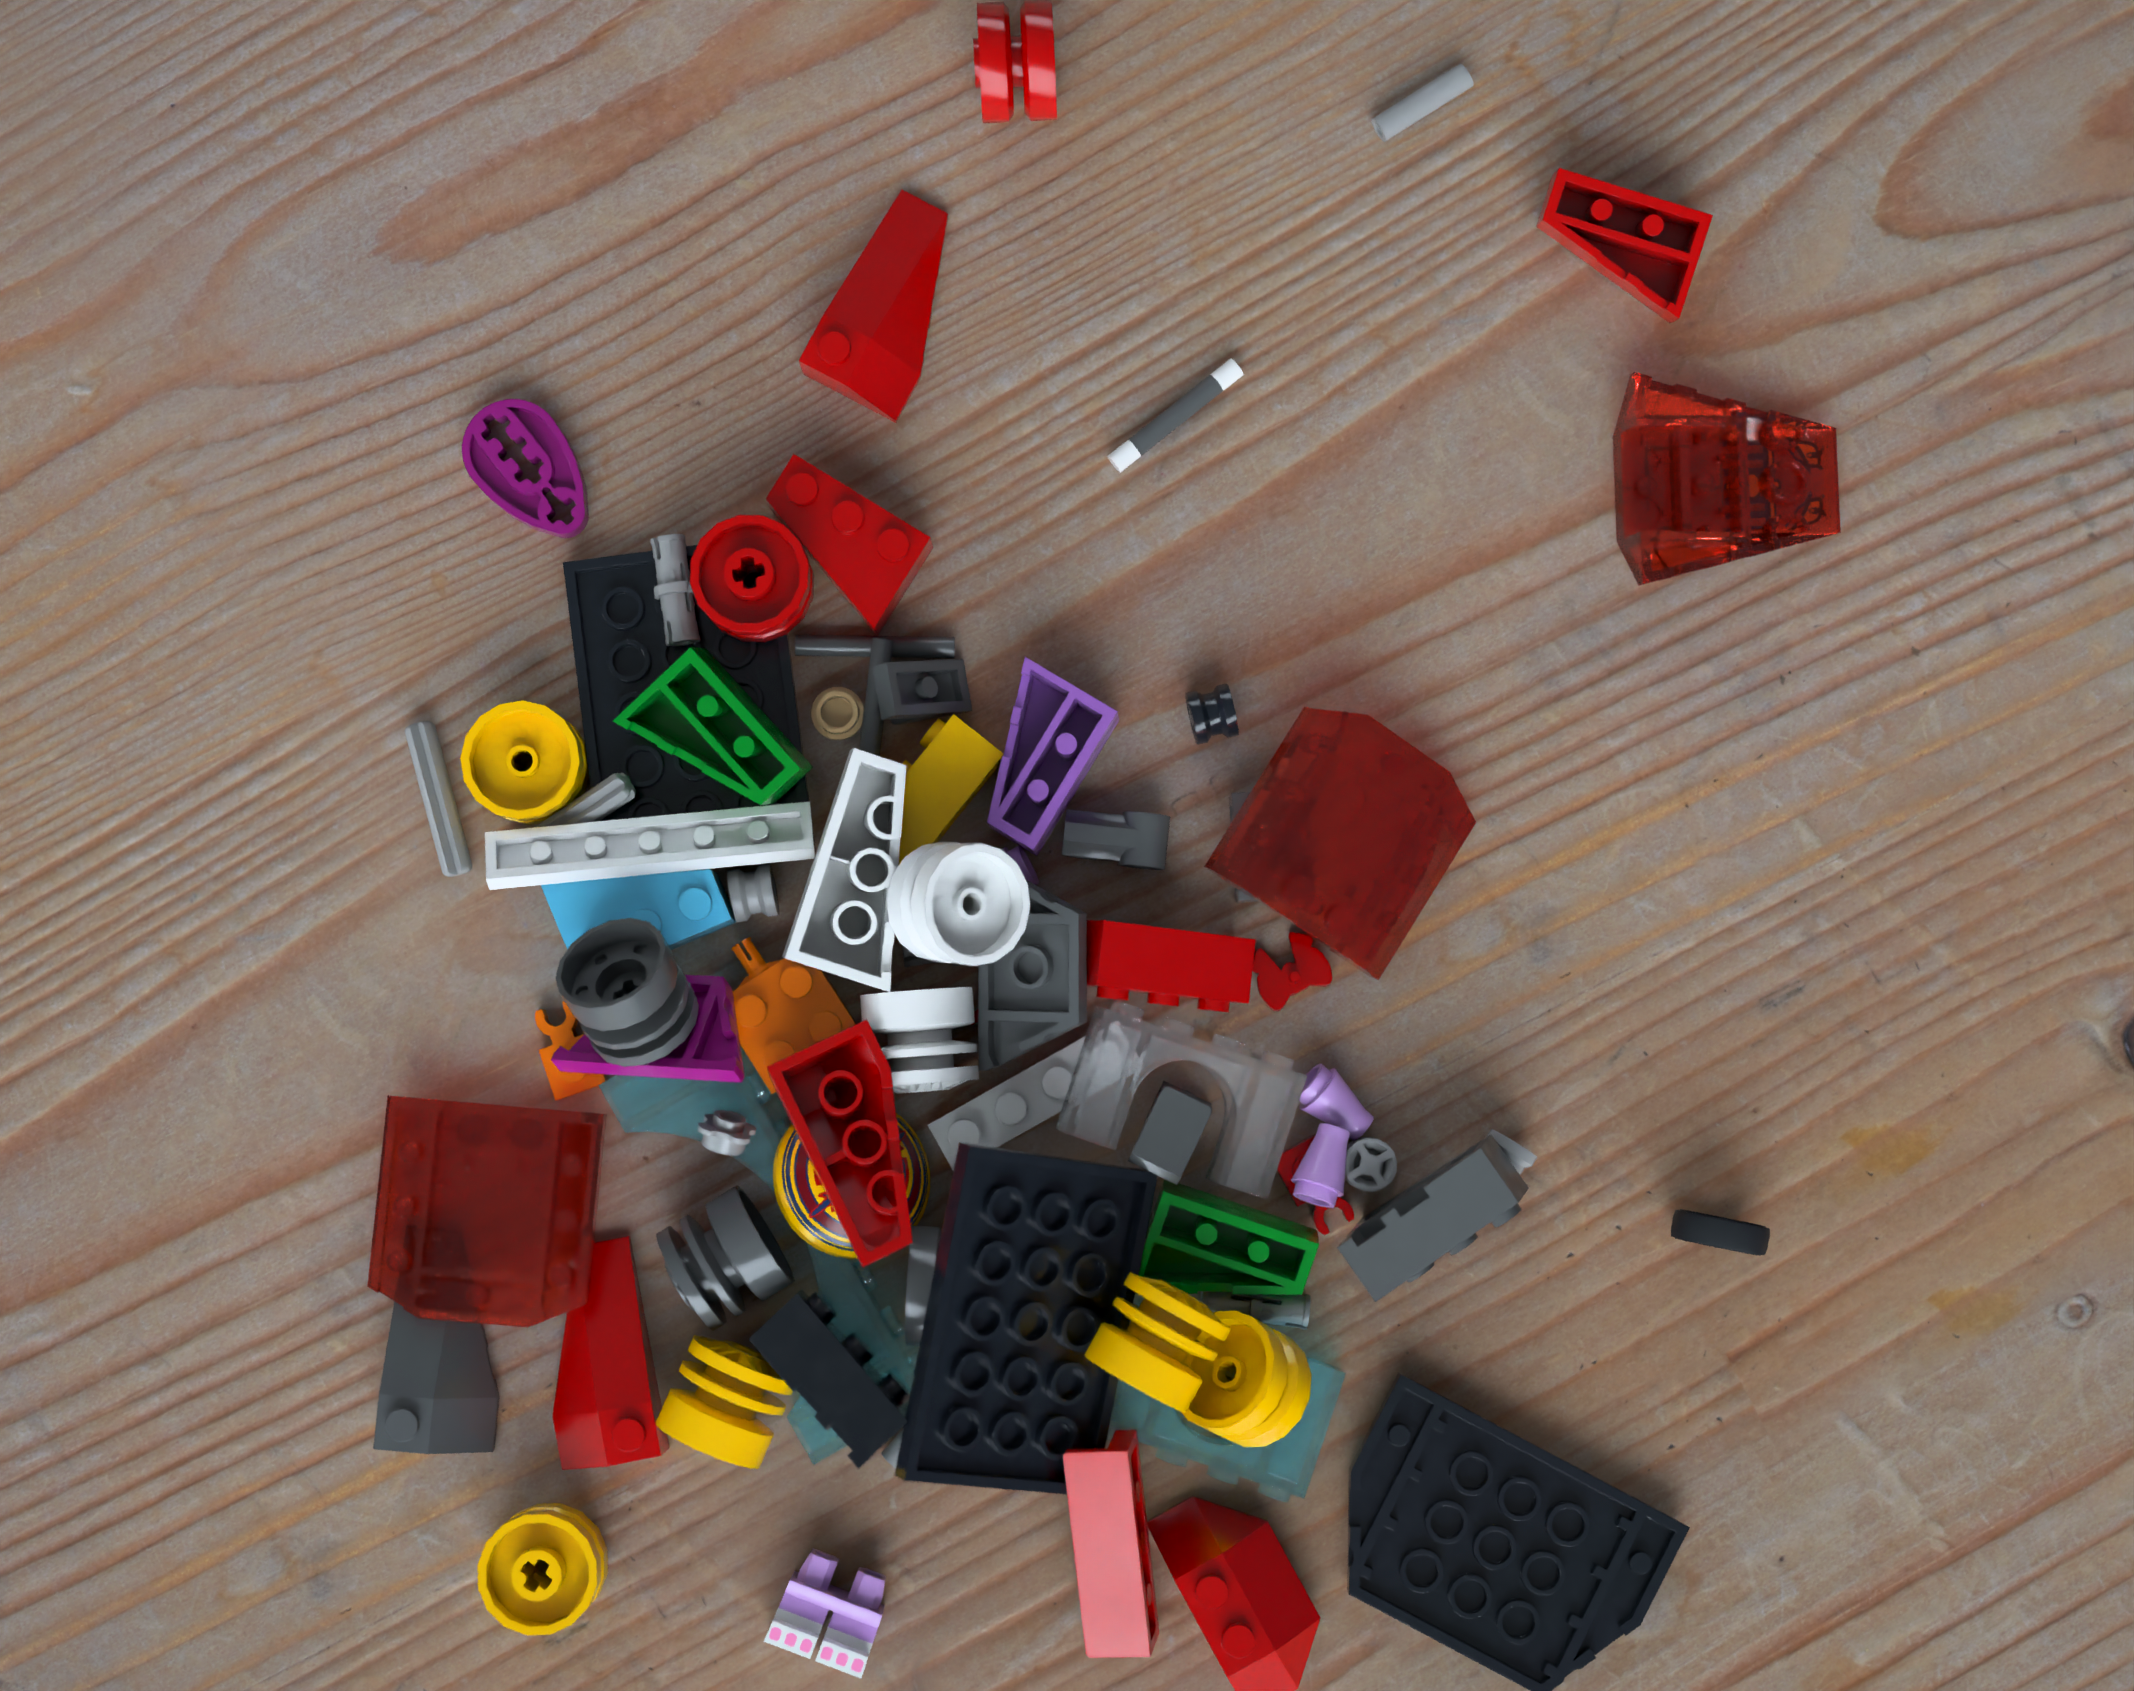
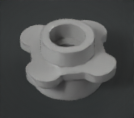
M717 1110L714 1114H705L703 1120L705 1123H699L697 1128L703 1134L702 1145L713 1152L724 1155L743 1154L746 1144H749L751 1140L749 1135H755L757 1130L754 1125L746 1122V1118L743 1115L728 1110Z

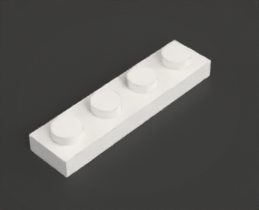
M1114 1019L928 1124V1127L954 1172L959 1142L997 1148L1139 1068L1140 1064Z

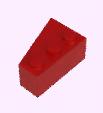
M1558 168L1552 175L1536 227L1664 320L1672 323L1680 318L1713 215Z
M1087 920V987L1097 988L1096 997L1128 1001L1129 992L1147 993L1148 1004L1179 1007L1180 997L1198 999L1197 1009L1229 1013L1230 1003L1249 1004L1256 939L1108 920Z

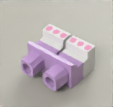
M812 1549L801 1566L800 1571H794L764 1642L810 1659L829 1610H832L833 1615L815 1661L862 1678L885 1605L880 1603L883 1598L886 1576L870 1569L859 1567L850 1592L830 1585L839 1559L823 1551Z

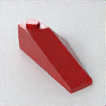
M626 1236L576 1246L552 1415L562 1470L609 1467L662 1456L669 1449L667 1434L655 1425L662 1405L631 1238Z

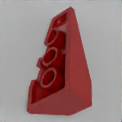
M901 189L826 309L798 360L803 375L897 423L922 374L923 357L930 327L932 304L939 274L948 213Z
M866 1019L767 1066L769 1078L862 1268L913 1243L891 1068Z

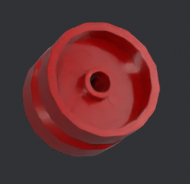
M1024 1L1020 8L1021 35L1010 36L1009 9L1004 2L977 3L978 38H973L976 89H981L983 123L1009 122L1014 115L1013 88L1023 87L1024 111L1030 121L1057 120L1052 1Z
M737 515L718 522L700 539L691 558L690 585L699 607L723 633L743 642H768L788 634L805 618L814 598V573L801 542L784 524L764 515ZM751 573H760L763 576L756 578V587L748 588L745 584L746 577Z

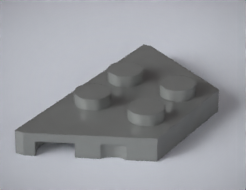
M1028 880L1026 881L1029 890L1030 911L1024 933L1013 950L993 963L978 965L979 1071L995 1069L1087 1022V913Z

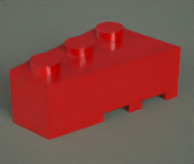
M793 454L767 495L766 501L772 512L801 542L803 549L817 563L844 598L848 600L875 635L878 636L932 551L931 537Z

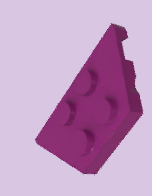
M685 975L686 980L695 991L699 1004L696 1024L683 1043L667 1056L651 1063L629 1067L608 1063L594 1050L589 1038L585 1034L569 1051L560 1046L554 1052L551 1061L560 1072L742 1083L745 1075L732 988L724 976Z

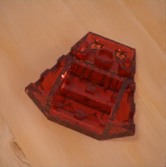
M1633 372L1630 374L1613 434L1616 538L1638 586L1841 533L1835 427L1774 410L1768 412L1747 407L1745 402L1731 398L1722 400L1697 393L1695 388L1677 383L1671 386L1653 381L1651 376Z

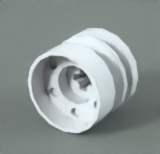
M972 987L922 989L860 995L862 1021L867 1019L873 1033L887 1034L888 1045L882 1046L881 1049L885 1058L889 1059L893 1092L898 1094L950 1090L969 1080L979 1079L978 1066L954 1067L953 1054L977 1052V1044L952 1040L951 1029L967 1026L975 1022Z

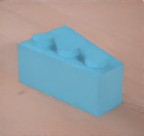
M711 869L541 885L567 950L574 941L589 929L610 920L634 918L647 921L662 933L671 950L736 923L732 906L719 875Z

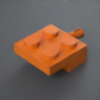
M748 937L741 942L751 956V961L740 944H736L731 948L748 974L740 986L732 991L741 1047L771 1094H774L776 1090L769 1078L767 1066L854 1026L856 1022L823 970L786 958L766 964L752 942V938Z

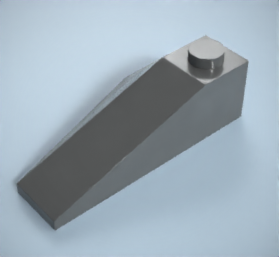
M407 1226L379 1390L373 1446L375 1450L419 1454L482 1453L494 1451L500 1396L496 1379H493L487 1352L488 1342L485 1329L482 1330L475 1298V1284L463 1231Z

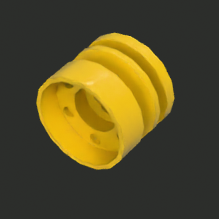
M1129 1272L1123 1284L1144 1297L1140 1306L1138 1307L1116 1296L1113 1305L1131 1320L1128 1328L1124 1330L1102 1323L1084 1356L1097 1366L1141 1392L1178 1411L1186 1413L1203 1380L1184 1363L1189 1354L1214 1361L1218 1353L1197 1340L1203 1330L1225 1341L1231 1328L1222 1323L1209 1309L1208 1305L1161 1279L1155 1280L1141 1277Z
M694 1335L688 1347V1352L707 1365L693 1361H682L679 1372L698 1386L696 1392L687 1389L670 1388L655 1425L664 1433L695 1450L737 1466L759 1469L774 1436V1432L763 1422L755 1418L757 1412L783 1415L786 1404L767 1392V1390L783 1395H792L793 1391L761 1353L729 1340L721 1341Z

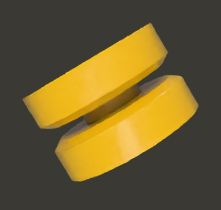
M523 700L499 704L479 716L465 736L460 757L464 782L475 800L498 816L528 825L539 824L583 795L586 791L589 773L585 742L575 726L545 705ZM528 754L533 759L532 765L528 770L520 772L519 770L524 766L519 763V760L523 755Z
M1237 1310L1214 1312L1220 1321L1229 1326L1231 1330L1225 1341L1203 1330L1201 1331L1197 1340L1209 1346L1218 1354L1214 1361L1192 1354L1188 1355L1184 1363L1202 1378L1203 1382L1186 1413H1181L1188 1421L1243 1447L1267 1446L1285 1437L1301 1420L1310 1399L1312 1374L1306 1354L1292 1338L1270 1328L1267 1324Z
M562 1503L535 1504L517 1512L487 1540L478 1562V1590L486 1609L504 1627L524 1635H550L571 1626L598 1597L608 1574V1549L599 1528L582 1511ZM540 1560L546 1561L549 1564L546 1571L547 1575L541 1573L537 1567V1563Z

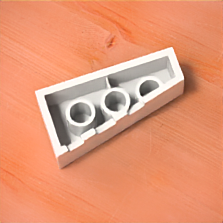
M856 748L849 751L782 955L783 958L890 992L894 931L889 923L886 899L891 877L899 865L906 765Z

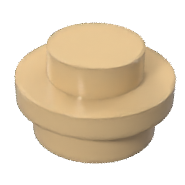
M844 687L828 688L821 692L813 702L811 709L812 722L817 731L824 737L831 740H845L854 736L862 727L864 706L860 698L853 691Z

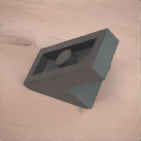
M963 659L886 662L872 667L881 720L890 719L892 724L900 725L972 711Z
M1163 1081L1128 1161L1177 1185L1210 1118L1212 1104L1187 1090L1180 1089Z

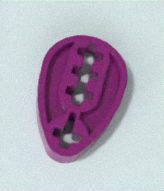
M520 399L500 400L480 410L468 424L462 441V458L471 479L496 505L529 527L560 538H572L580 534L585 529L589 519L587 488L575 453L553 418L538 405ZM496 419L500 424L510 421V424L505 429L506 433L516 444H521L524 441L527 442L522 448L524 456L533 465L541 461L543 462V465L538 469L539 475L542 477L538 482L533 484L529 479L519 482L518 479L523 475L522 468L512 458L503 462L502 458L506 456L507 450L498 439L486 440L491 434V430L487 425L492 420ZM548 492H552L566 506L575 502L576 506L571 510V514L574 517L571 523L566 525L563 521L558 520L552 524L551 519L554 518L556 512L546 497Z

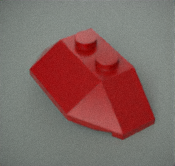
M1193 1495L1149 1519L1147 1525L1154 1541L1234 1690H1297L1321 1618L1269 1522L1266 1519L1212 1503Z

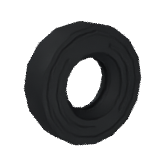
M1680 1209L1675 1210L1673 1215L1671 1236L1683 1241L1760 1256L1766 1254L1770 1229L1758 1224Z

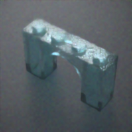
M1141 1299L1137 1300L1136 1306H1140ZM1306 1356L1312 1374L1310 1399L1301 1420L1285 1437L1262 1447H1243L1225 1438H1212L1202 1435L1186 1425L1174 1408L1118 1379L1107 1441H1111L1115 1430H1137L1138 1442L1157 1448L1155 1456L1161 1460L1182 1467H1186L1188 1459L1208 1465L1207 1475L1237 1485L1239 1477H1243L1260 1483L1259 1493L1283 1502H1289L1291 1494L1305 1498L1346 1373L1340 1367Z

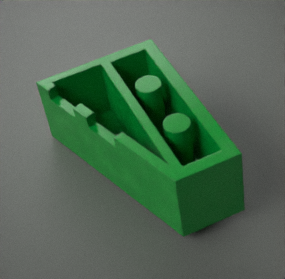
M690 647L613 720L614 723L627 730H632L656 744L660 749L702 770L701 772L759 805L773 804L778 801L813 768L807 759L706 648Z
M1164 1179L1148 1225L1139 1276L1164 1280L1187 1294H1198V1291L1232 1292V1294L1302 1295L1319 1247L1318 1232L1316 1229L1180 1183L1176 1185Z

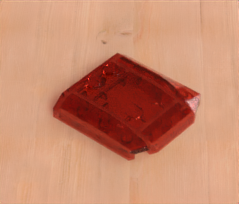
M1304 707L1204 867L1244 894L1255 898L1369 977L1379 980L1470 834L1476 821L1450 771L1368 714Z
M388 1095L367 1286L377 1293L381 1292L403 1306L404 1310L420 1319L525 1328L588 1304L607 1114Z

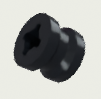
M1227 683L1216 686L1213 692L1207 694H1200L1197 691L1185 693L1188 715L1197 745L1208 743L1211 736L1223 734L1228 738L1239 735L1235 707Z

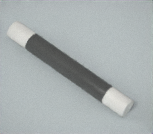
M1230 358L1109 454L1107 457L1111 464L1121 473L1242 377L1244 374L1241 368Z

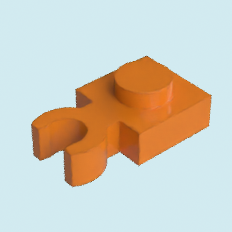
M565 1001L562 1002L566 1018L559 1026H554L549 1022L545 1009L535 1012V1021L538 1028L544 1034L550 1036L553 1045L538 1051L555 1101L609 1083L607 1074L560 1072L551 1061L554 1052L560 1046L569 1051L583 1036H577L575 1028L579 1020L573 1016Z

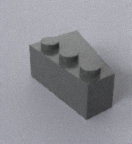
M1489 1135L1362 1217L1337 1248L1373 1300L1377 1302L1405 1281L1410 1283L1425 1274L1435 1265L1434 1261L1447 1252L1454 1255L1465 1249L1478 1238L1476 1232L1490 1222L1496 1228L1516 1216L1522 1210L1518 1203L1529 1187L1494 1137Z

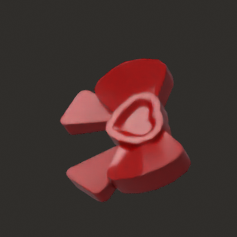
M1295 932L1289 933L1288 938L1295 963H1285L1282 970L1262 948H1259L1254 956L1252 972L1259 974L1257 977L1258 992L1264 1003L1273 1011L1279 1012L1282 1010L1290 996L1308 989L1309 986L1326 987L1332 982L1330 964L1322 952L1315 947H1311L1313 938L1309 935Z

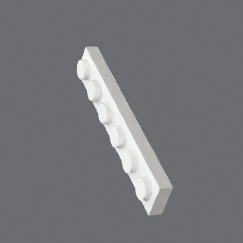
M810 801L485 832L486 881L489 890L815 858Z

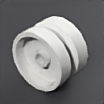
M937 842L920 846L904 857L892 875L886 899L889 923L896 937L916 957L935 962L957 963L970 966L996 962L1013 950L1026 929L1030 911L1028 883L1018 863L1002 849L982 843Z

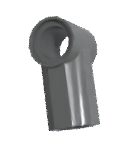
M1067 809L1062 856L1117 861L1118 866L1165 870L1171 817L1146 812L1124 811L1123 815Z

